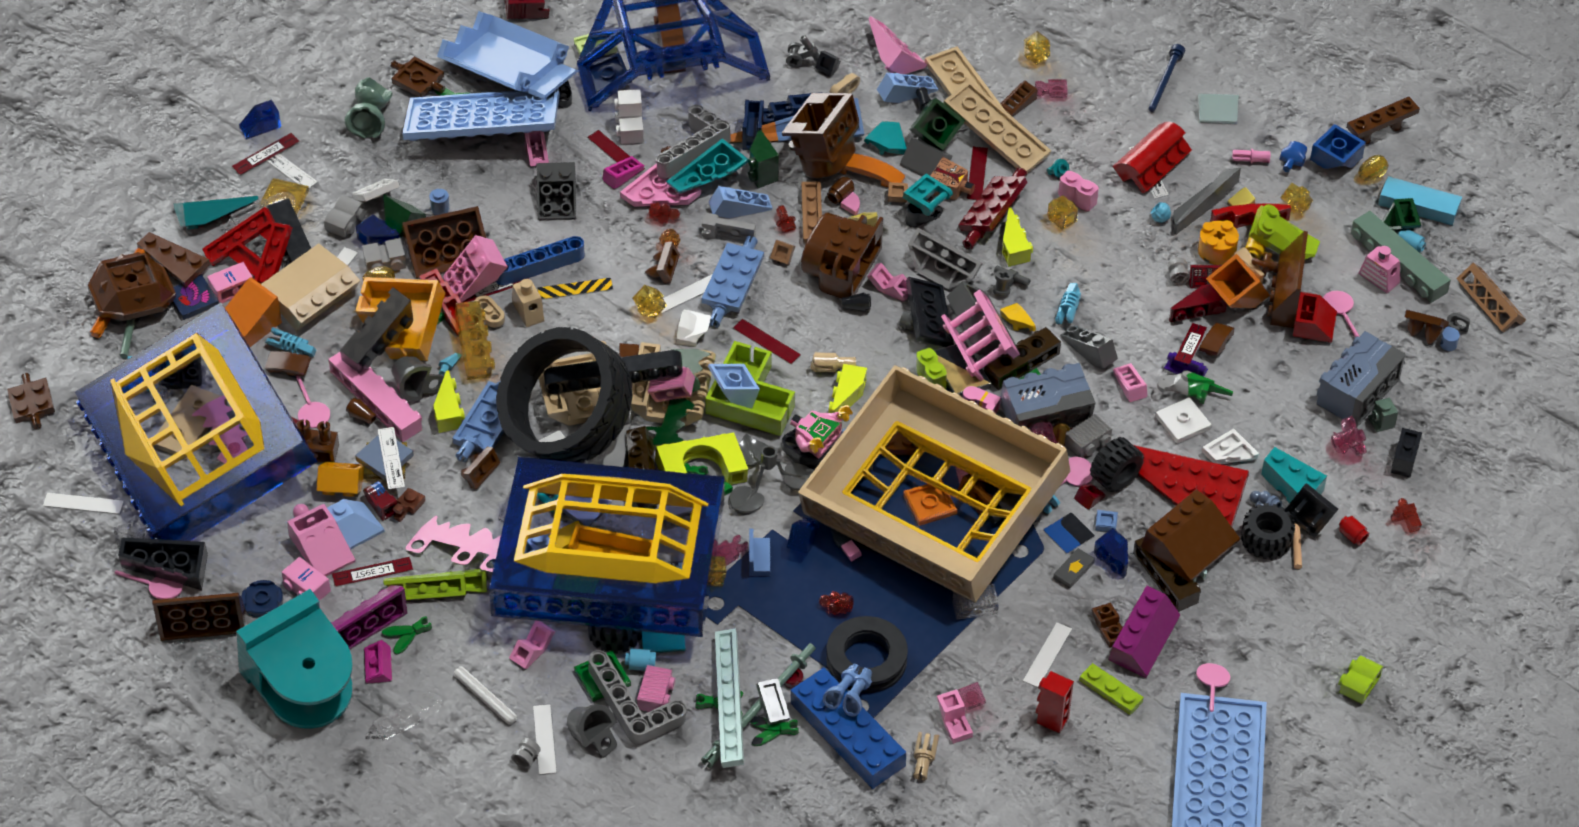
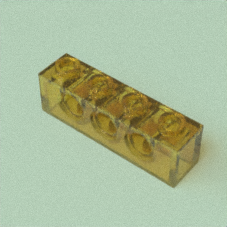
M480 301L456 303L455 318L467 380L491 378V372L495 369L494 358H490L492 347L491 342L487 341L486 338L489 333L488 326L484 325L483 322L485 320L484 308L481 309Z

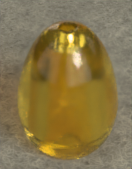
M1382 155L1369 157L1360 166L1358 176L1364 181H1371L1382 177L1389 167L1387 160Z
M378 266L366 271L362 280L364 281L365 277L395 279V273L390 267Z

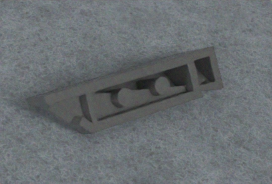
M1241 168L1224 170L1214 182H1211L1174 210V234L1177 235L1224 199L1226 192L1239 183Z

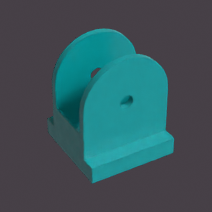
M311 589L236 631L240 674L248 684L252 683L270 709L283 722L298 728H319L334 722L346 711L352 698V655L344 639L320 609V601Z

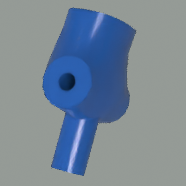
M1291 141L1281 151L1279 159L1286 162L1283 167L1285 172H1290L1293 165L1301 167L1304 165L1307 147L1303 143Z

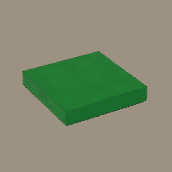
M613 651L606 653L626 687H630L631 681ZM589 661L574 666V671L592 702L604 698L589 673ZM596 662L594 664L601 665L602 663ZM605 679L604 681H606V682H611L612 680H611V679Z

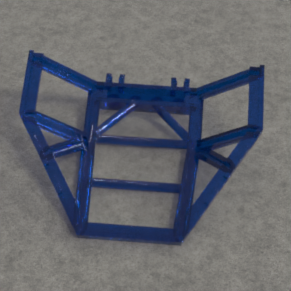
M604 0L577 61V70H579L578 74L588 111H592V108H598L601 103L638 76L646 75L648 80H652L654 73H657L659 78H663L666 71L702 66L703 71L708 70V64H713L714 68L717 69L719 68V62L759 77V80L766 79V81H770V73L758 32L720 0H650L624 5L623 0ZM693 1L702 15L699 18L631 29L627 12ZM613 6L619 27L603 29ZM701 25L686 44L660 47L639 36ZM719 27L748 39L755 64L725 51ZM708 30L710 40L699 41ZM598 40H605L595 47ZM623 41L630 69L596 93L589 66ZM635 42L650 50L637 52Z

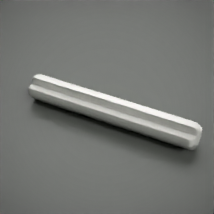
M459 666L454 671V676L508 725H512L517 720L516 714L464 667Z

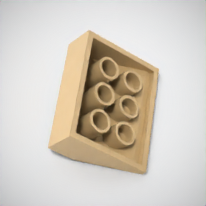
M317 244L261 285L278 297L280 313L297 332L354 291L360 279L348 265L322 245Z

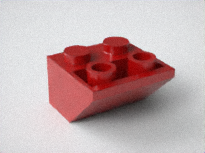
M1300 292L1293 336L1332 343L1337 310L1321 295Z

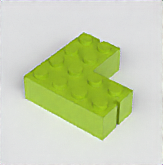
M734 341L723 364H745L760 389L752 408H747L731 403L717 381L714 380L705 398V412L708 415L781 436L787 420H789L795 408V391L764 382L772 367L771 351L755 347L753 362H751V345Z

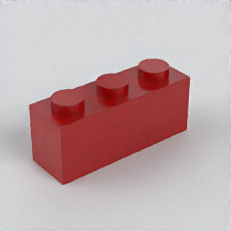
M1052 671L1049 672L1046 678L1043 677L1038 686L1040 693L1037 697L1039 704L1035 712L1038 714V724L1057 733L1062 731L1070 716L1074 681Z

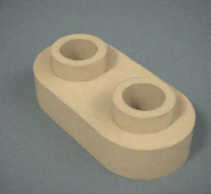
M854 73L846 75L840 82L831 87L830 93H852L859 86L860 77Z
M479 296L474 300L475 312L488 326L496 328L504 324V311L491 297Z

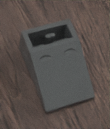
M575 162L537 163L538 220L576 219Z

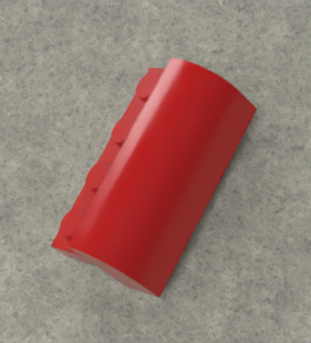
M1164 122L1157 125L1112 167L1123 182L1132 178L1143 194L1189 154L1192 149L1183 137L1186 132L1179 125L1173 122Z

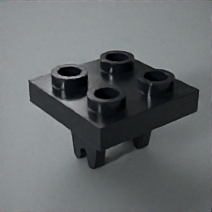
M1307 483L1285 508V512H1290L1291 514L1289 517L1294 518L1295 523L1313 538L1320 533L1339 510Z

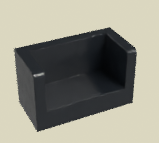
M1402 428L1391 473L1411 477L1422 432Z

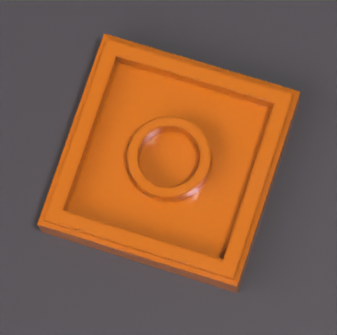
M929 484L903 491V496L919 526L957 514V508L950 495Z

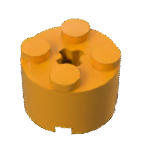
M1226 220L1205 222L1203 224L1198 244V254L1203 260L1205 258L1209 260L1210 264L1223 265L1234 256V253L1237 252L1239 234L1233 223Z

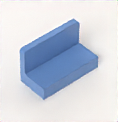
M749 529V576H770V538H753V529Z

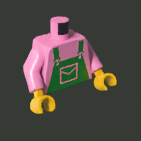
M845 405L835 413L811 411L805 418L797 414L794 415L790 425L796 427L795 439L801 452H810L819 459L841 435L842 421L847 422L849 420L848 415L853 414L850 407Z

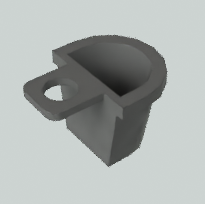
M409 356L399 358L393 364L391 370L397 383L399 394L409 401L420 402L423 393L437 394L444 376L430 374L432 368L430 364H424L418 358ZM438 380L436 387L429 388L431 381Z
M592 704L588 707H576L570 711L567 717L568 729L572 737L580 741L583 747L586 748L593 742L599 755L605 757L617 747V742L610 730L617 723V720L608 707L601 704ZM608 737L610 744L608 748L602 749L601 741L603 738Z

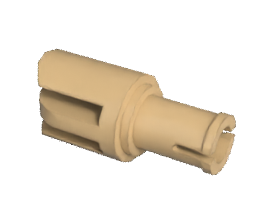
M815 352L810 368L814 372L835 373L838 369L843 368V364L856 366V357H838L836 353Z
M918 732L913 755L917 760L913 774L914 778L919 780L921 773V780L927 779L929 764L935 760L939 735H934L930 751L931 734L926 733L923 749H920L922 732Z

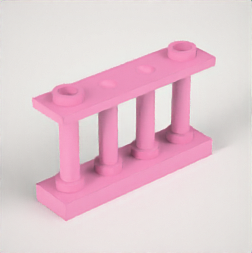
M978 290L974 293L977 301L970 309L952 321L945 314L941 317L945 322L943 324L944 329L948 334L952 335L968 365L966 370L971 377L976 376L982 381L984 378L979 371L1002 354L1006 355L1008 353L1013 359L1020 354L989 298L981 290ZM979 311L984 312L985 315L982 320L962 334L958 333L957 326ZM987 325L992 326L993 329L989 335L967 349L964 344L965 340ZM995 339L1001 342L997 349L978 362H974L972 355Z

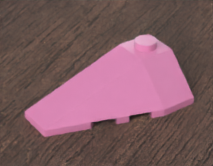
M872 16L869 17L881 60L886 65V70L890 73L908 74L927 66L920 56L915 52L912 53L907 48L908 45L898 39L897 35L884 23Z

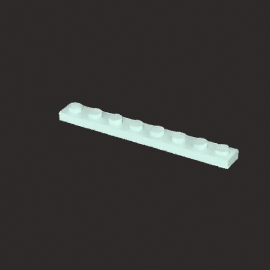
M736 628L715 632L720 751L723 768L744 765Z

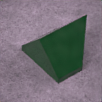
M383 194L385 228L396 237H403V222L426 218V214L413 205Z
M1413 198L1394 199L1393 204L1382 220L1391 229L1421 228V222Z

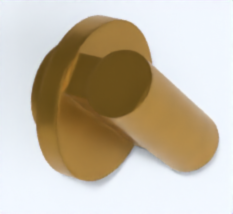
M1063 423L1056 424L1051 430L1052 439L1064 446L1066 432L1070 431V427Z

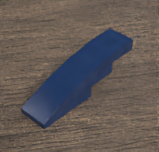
M811 93L788 95L787 101L770 102L768 108H764L762 125L794 116Z

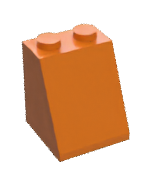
M1235 254L1206 278L1230 308H1256L1270 296L1261 281L1238 254Z
M250 277L219 314L220 331L224 335L230 336L237 345H242L244 348L249 349L271 332L272 327L276 328L282 323L278 297Z

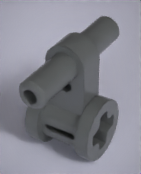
M806 35L800 37L802 44L793 42L788 45L789 54L786 57V63L789 66L799 67L802 65L803 59L811 56L817 63L820 54L815 44L811 43Z
M998 265L994 268L996 285L993 286V293L998 296H1008L1011 290L1009 286L1015 281L1026 286L1031 282L1029 278L1020 275L1013 269L1008 270Z

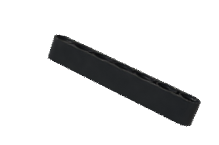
M677 350L621 357L627 365L632 383L672 378L683 373L682 354ZM597 361L547 368L544 371L545 391L549 394H559L601 388V374Z

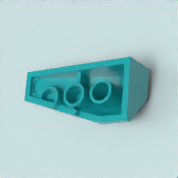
M722 138L666 182L676 192L681 194L736 172L748 162V158Z
M258 196L173 203L180 226H187V230L199 229L198 225L206 224L258 200Z

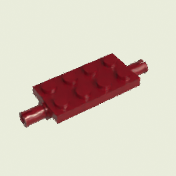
M1017 168L1012 176H994L966 215H964L958 226L961 231L969 232L966 239L962 242L966 249H973L986 232L993 231L1028 183L1025 178L1027 171L1024 168Z

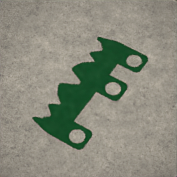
M671 349L677 350L682 354V366L688 367L693 375L703 370L698 362L703 357L711 355L709 352L699 349ZM696 376L692 393L700 389V382ZM685 397L669 401L662 426L646 427L648 431L654 430L656 432L653 445L684 441L678 437L676 431L685 426V423L680 421V419L688 414L686 413L687 409L692 410L694 408V403L688 401Z

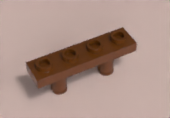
M1408 96L1347 122L1346 128L1353 135L1369 144L1372 133L1388 126L1393 131L1401 130L1402 121L1418 114L1420 108Z

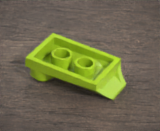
M1267 204L1265 206L1261 205L1257 209L1249 237L1281 254L1303 231L1282 218L1275 206ZM1309 234L1307 236L1305 259L1315 257L1320 243L1319 240Z

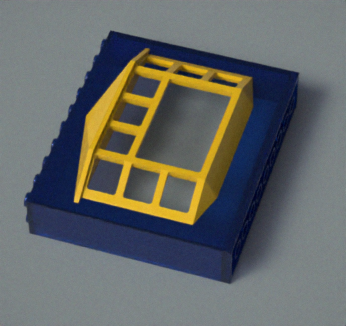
M221 302L75 391L78 397L76 401L81 411H84L85 414L83 416L85 420L92 426L91 431L99 439L101 449L104 453H107L108 456L106 458L108 462L115 468L116 471L114 473L119 481H122L124 484L122 487L126 494L131 497L130 502L135 510H138V516L142 523L147 526L146 531L151 539L191 541L318 462L236 323ZM202 356L236 416L188 445L154 385ZM149 388L156 404L136 416L128 401ZM162 411L169 427L148 439L140 423ZM241 423L254 446L233 458L220 436ZM175 434L182 450L161 461L153 446ZM214 440L227 462L211 473L205 474L193 452ZM188 457L200 479L179 491L166 469L183 458Z
M518 457L489 587L491 616L703 637L724 509L725 477ZM537 493L559 495L555 501L535 506ZM565 497H587L592 498V502L586 503L566 501ZM599 499L626 501L625 506L599 504L598 502ZM632 503L659 504V509L632 507ZM666 505L692 508L690 522L666 511ZM563 509L657 518L650 556L555 548ZM556 510L552 524L530 530L533 515ZM664 520L688 530L686 545L661 534ZM551 533L548 547L525 553L527 539ZM659 543L684 554L682 569L657 558Z

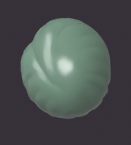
M367 77L357 84L355 97L358 103H370L381 110L390 101L392 91L384 88L372 78Z
M370 103L354 105L344 118L347 130L364 139L367 137H379L385 128V118L382 112Z

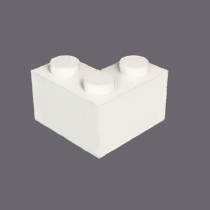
M640 90L618 91V99H614L615 110L619 111L615 112V122L619 123V125H616L617 137L621 138V144L644 143Z

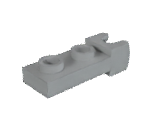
M711 213L704 214L701 224L704 227L701 235L704 237L715 239L718 236L745 241L747 236H751L750 242L752 237L756 238L755 224L718 218V215Z

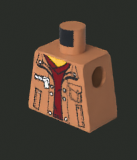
M942 157L931 174V177L952 190L953 195L949 198L950 200H957L961 192L971 195L974 191L975 184L968 182L967 169ZM936 191L933 196H938L940 193Z

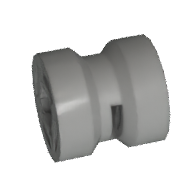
M1174 258L1168 262L1170 280L1175 285L1185 284L1190 279L1187 262L1183 258Z
M523 738L519 744V749L514 751L511 759L519 767L528 769L533 763V758L537 757L541 751V748L535 741Z

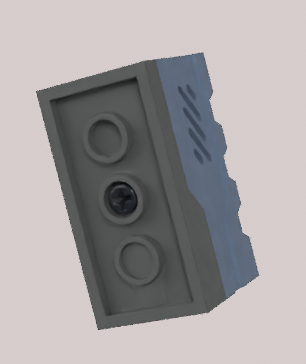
M1364 331L1360 337L1357 336L1353 340L1352 346L1349 349L1346 348L1343 351L1341 358L1332 363L1330 370L1321 375L1319 379L1320 387L1316 393L1318 396L1316 404L1353 426L1358 427L1373 410L1375 401L1382 400L1400 380L1406 354Z
M1080 363L1066 364L1062 367V370L1049 368L1041 375L1028 373L1024 376V379L1020 380L1015 377L1008 378L1003 381L1000 396V405L1005 418L1010 419L1020 427H1027L1037 435L1051 433L1052 428L1060 423L1066 424L1070 428L1078 426L1079 423L1081 424L1093 416L1096 404Z

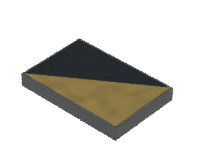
M965 341L964 344L966 345L967 349L970 348L968 343ZM957 344L935 350L938 362L943 364L946 369V385L951 393L955 392L963 397L964 389L969 386L982 390L991 388V382L983 368L979 370L984 378L982 381L976 376L971 377L966 370L968 365ZM972 355L974 362H978L975 355Z

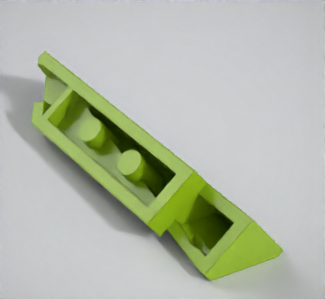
M473 569L385 578L383 584L388 587L391 585L402 586L405 589L406 600L466 595V591L487 592V571Z

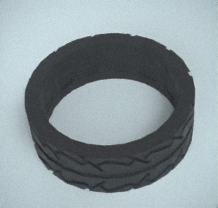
M556 327L529 338L518 348L517 353L514 352L500 377L501 382L498 384L496 403L501 427L512 442L543 461L554 465L558 463V465L572 466L584 463L585 460L589 461L600 455L620 434L629 416L628 411L631 408L633 397L632 381L627 365L620 355L608 345L585 331L576 328L571 329V327ZM574 352H591L599 365L601 374L600 394L592 414L577 431L564 439L553 442H539L530 427L528 417L531 393L538 378L548 366L564 355Z

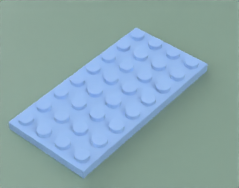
M559 88L544 100L518 90L410 98L402 133L403 140L416 141L426 138L434 140L441 137L491 136L498 133L512 134L514 132L530 133L532 131L548 132L555 130L560 96Z
M1181 693L1172 827H1261L1267 702L1215 696L1214 711L1210 712V696Z

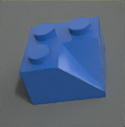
M1334 124L1313 144L1310 160L1324 169L1339 166L1352 168L1363 158L1366 142Z

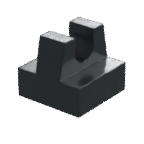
M824 50L820 52L815 68L832 76L835 70L839 68L841 61H839L840 58Z

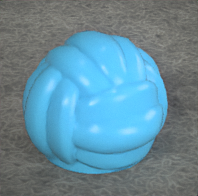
M1159 202L1151 211L1153 220L1159 223L1169 220L1171 217L1169 205Z

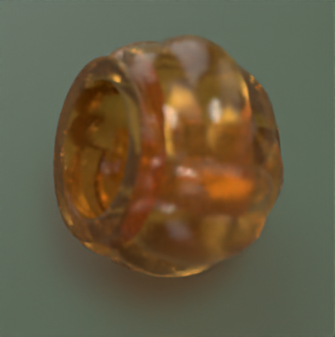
M666 229L659 237L663 248L665 242L673 241L675 247L681 242L679 234L674 229Z

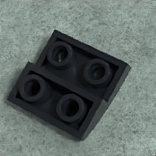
M201 356L184 369L178 370L161 380L159 388L186 389L191 385L201 386ZM165 362L158 366V372L166 368Z

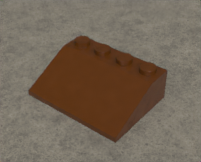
M478 206L402 223V232L416 279L434 269H438L439 273L447 272L475 235L486 238Z
M1303 231L1280 254L1279 262L1275 261L1276 268L1273 273H1277V276H1273L1271 287L1275 288V291L1271 290L1269 302H1273V305H1269L1268 317H1271L1270 325L1294 328L1301 292L1308 231Z
M1196 489L1146 530L1141 547L1188 582H1191L1240 540V537L1214 502Z
M239 593L152 600L160 641L237 634V630L246 626L244 604Z

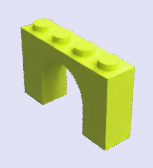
M734 432L656 446L655 461L663 483L670 484L682 491L689 490L690 482L684 465L696 458H706L714 461L720 467L725 481L730 485L747 482L748 466Z

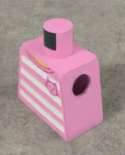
M1381 246L1376 247L1366 256L1358 274L1388 294L1400 283V261L1390 254L1391 249L1389 247Z

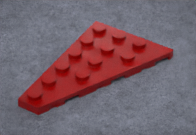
M1134 445L1144 455V463L1138 473L1143 480L1148 481L1158 492L1169 498L1175 505H1178L1197 489L1214 502L1233 527L1249 477L1248 470Z

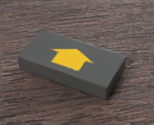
M1077 548L1054 573L1053 578L1071 588L1094 564L1095 558Z

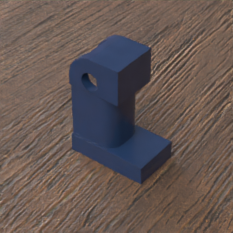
M745 99L742 150H750L757 132L762 130L764 100L753 101Z

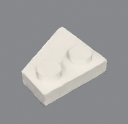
M1235 429L1230 430L1202 448V453L1213 463L1217 464L1256 460L1259 456V453Z

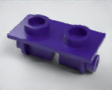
M1169 352L1167 356L1168 361L1164 366L1165 370L1175 374L1190 371L1204 377L1208 371L1204 363L1191 360L1190 364L1174 360L1177 355L1176 352Z

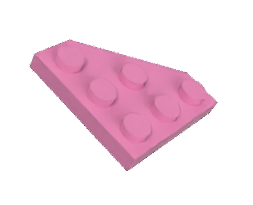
M656 163L620 192V197L634 207L689 205L701 195V189L696 187L679 194L667 184L666 181L670 178L664 179L658 176Z

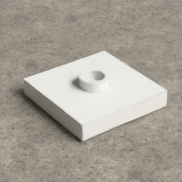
M382 179L353 192L352 196L355 200L366 202L379 198L384 193L400 187L398 180Z
M1190 397L1161 409L1155 414V417L1177 444L1211 429V423Z

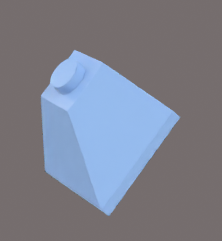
M745 364L708 365L721 390L731 403L747 408L753 407L760 389Z
M343 499L327 507L350 550L385 532V529L363 502Z

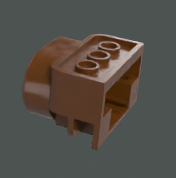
M811 93L782 131V136H791L792 140L789 142V148L799 156L803 173L806 176L817 179L833 176L844 169L855 153L856 147L853 136L859 128V117L853 94Z
M831 213L823 214L805 244L801 258L802 271L818 277L819 289L826 294L841 299L842 297L856 295L882 250L883 217H879L875 226L867 224V217L861 215L859 220L856 221Z

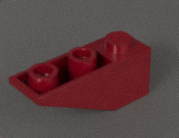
M1211 284L1202 285L1170 308L1169 322L1226 312L1227 303Z

